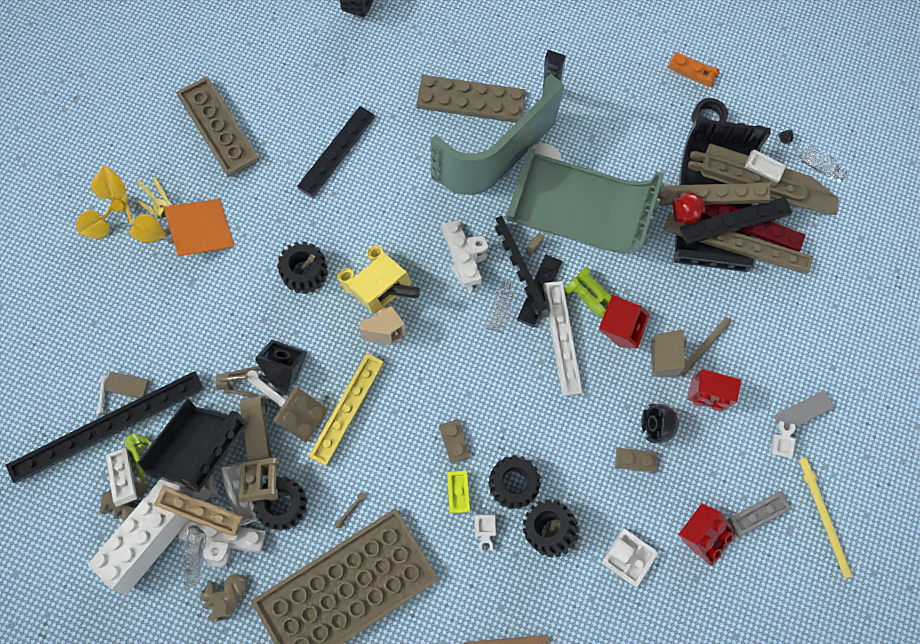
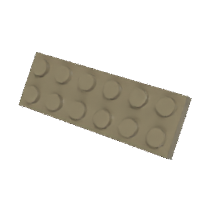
M422 75L416 109L517 123L522 118L526 89Z
M208 76L176 92L227 177L260 161Z

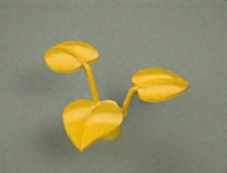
M103 165L100 171L93 177L91 189L99 198H110V206L102 217L95 210L83 212L77 219L76 231L80 235L89 238H103L109 233L110 229L109 224L104 219L107 218L112 210L123 211L125 209L129 223L133 225L130 229V234L134 239L145 243L162 239L166 233L155 217L142 214L137 216L134 221L132 220L129 210L130 206L127 205L128 195L126 194L124 182L111 168Z

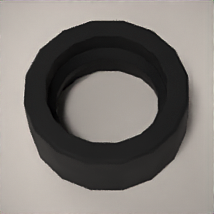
M704 98L696 105L691 119L694 123L696 118H702L700 115L702 109H711L718 114L719 121H726L728 110L720 100Z

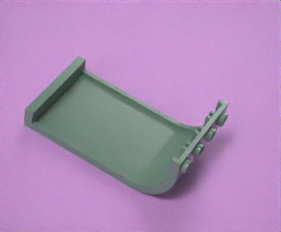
M550 74L545 79L542 98L486 151L474 154L463 153L453 149L435 134L430 139L432 179L437 183L440 182L447 189L464 195L479 194L490 189L527 153L528 147L534 146L555 124L565 84Z
M528 147L507 213V221L612 252L635 253L643 245L646 246L649 239V234L646 233L648 227H652L655 218L652 216L654 209L657 210L660 202L657 196L659 192H662L665 181L662 180L664 173L656 172L654 177L648 181H629L536 154V149Z

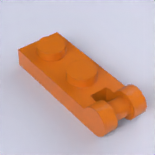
M675 52L668 65V69L707 87L713 86L714 78L719 74L718 68L709 67L679 52Z

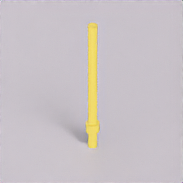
M807 457L799 459L804 472V481L809 485L843 577H852L816 483L817 477L815 472L812 473Z

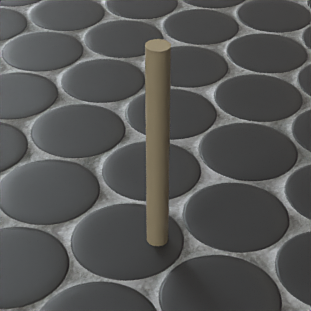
M728 317L721 321L687 360V366L680 372L681 375L685 376L731 323Z

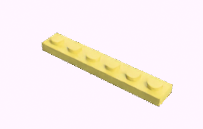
M366 353L310 452L309 458L326 467L328 466L380 372L384 361Z

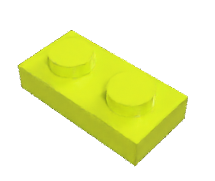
M467 471L447 472L449 514L469 513Z

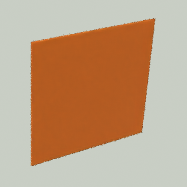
M220 199L163 207L178 257L235 247Z

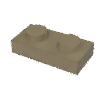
M458 419L440 424L439 429L450 464L470 458Z
M625 448L616 449L615 469L656 473L657 452Z

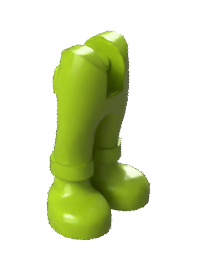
M586 266L564 288L565 294L577 293V296L585 302L589 309L603 319L606 308L602 305H608L611 295L596 279H592L591 271ZM589 290H591V291L596 295V297H594V296L589 292Z

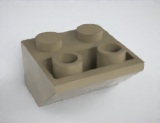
M683 330L656 334L651 339L652 377L675 378L687 366V356L684 355L687 339L684 337Z

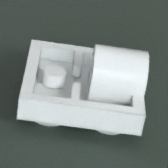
M623 528L601 561V564L637 588L659 552Z

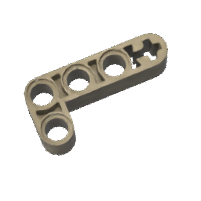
M265 395L243 398L240 400V410L242 418L248 424L244 429L248 462L272 458L265 417L267 413ZM268 468L263 469V476H268Z

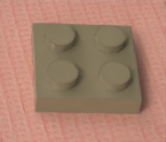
M295 387L273 421L302 441L307 442L328 408L300 388Z

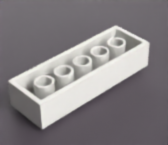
M160 479L87 565L111 590L127 595L190 520L154 506V502L163 484L204 501L212 494L207 487L203 486L198 493Z

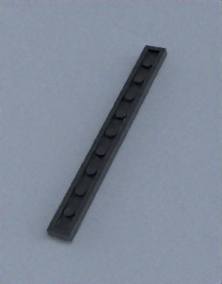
M193 371L6 464L12 483L17 484L205 390L197 372Z

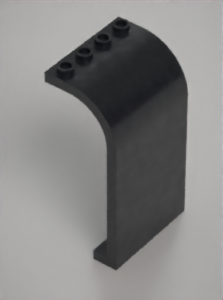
M696 118L684 146L679 185L726 184L704 177L701 171L689 169L688 163L695 161L690 158L691 152L706 153L709 144H713L750 156L753 150L760 152L763 144L771 135V128L761 125L752 126L745 125L744 123H730L724 120L715 121L708 120L707 118ZM727 204L738 209L752 206V204ZM701 216V219H700L699 221L705 220V219H708V218H705V217ZM735 231L736 233L751 237V235L742 231ZM676 235L674 263L746 273L753 267L754 259H750V257L701 242L686 246L682 236Z

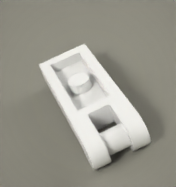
M251 370L247 373V380L252 386L280 408L283 406L288 398L286 395L280 396L277 394L276 391L278 389L269 382L267 384L262 382V378L256 371Z

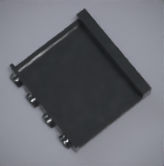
M186 399L137 462V465L149 476L199 493L248 424L236 411H231L229 415L196 407L190 399Z

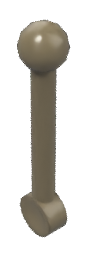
M311 254L300 269L295 270V274L302 275L303 270L310 262H313L315 256Z
M359 493L357 495V500L346 511V513L341 517V519L335 521L334 525L336 528H341L342 522L348 517V515L353 511V509L359 504L360 501L365 500L364 493Z

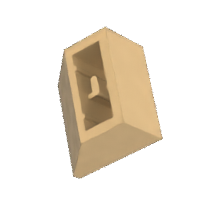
M392 305L388 308L380 309L376 316L364 319L360 326H358L361 338L367 342L390 346L406 336L405 324Z

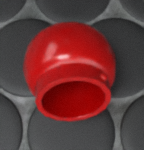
M683 193L678 198H673L672 200L675 222L693 224L701 219V215L705 213L704 200L700 199L696 193Z

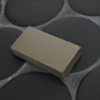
M110 372L104 391L141 398L146 395L150 380Z

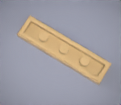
M164 484L154 502L156 507L233 537L243 518L242 515Z

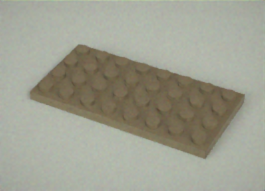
M394 508L251 600V603L274 644H344L437 582L439 578L397 509Z

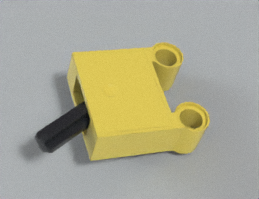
M374 245L368 249L367 256L371 264L355 276L351 269L346 268L337 275V279L344 291L351 293L373 315L397 296L415 299L420 296V288L410 286L412 282L407 272L386 255L383 248L379 245Z

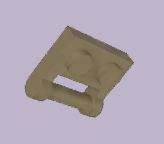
M277 458L241 463L238 497L241 503L263 499L276 500L278 498L276 479L279 460ZM268 468V489H262L263 469Z

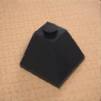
M271 339L256 356L255 361L270 383L281 388L290 389L297 380L307 356V351Z

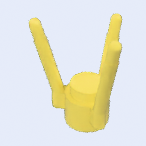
M154 177L153 181L163 200L161 198L157 199L140 180H137L140 187L154 201L152 204L153 208L139 200L136 201L137 204L153 213L156 218L159 216L161 218L166 217L163 207L172 206L173 204L168 200L157 178Z

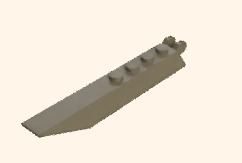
M709 144L706 153L692 151L690 154V158L695 161H690L688 168L694 171H701L704 177L726 184L770 183V198L786 197L789 204L813 211L837 214L839 198L812 176L785 168L780 181L775 183L745 168L749 156L713 144Z

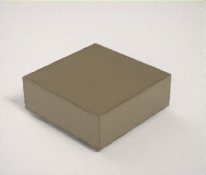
M539 232L527 245L526 253L532 256L542 245L545 236Z

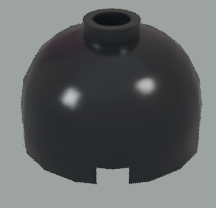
M649 404L648 406L650 407L644 409L641 419L642 431H646L648 436L645 437L646 440L650 443L670 441L675 437L679 428L677 414L674 409L665 404Z

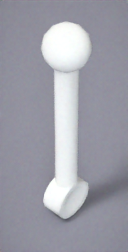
M106 375L100 377L101 390L99 405L96 411L98 416L103 414L104 388L108 379Z

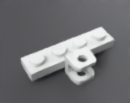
M459 220L441 224L442 233L463 288L480 284L482 278L476 263L487 259L486 251L488 250V245L485 237L475 236L466 240Z
M189 520L180 531L178 538L183 541L206 544L204 558L207 560V564L213 567L224 568L229 560L231 549L261 554L266 531L238 527L233 537Z

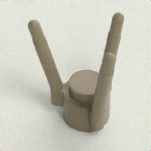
M254 366L217 374L216 387L218 390H223L224 393L247 397L259 396L258 394L231 389V387H235V380L248 379V375L239 374L248 373L251 370L256 371L261 368Z

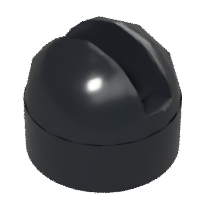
M792 129L778 133L780 141L784 144H788L794 139Z

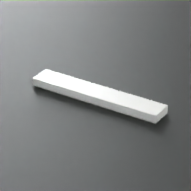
M563 281L544 283L543 290L548 308V318L562 396L582 394Z

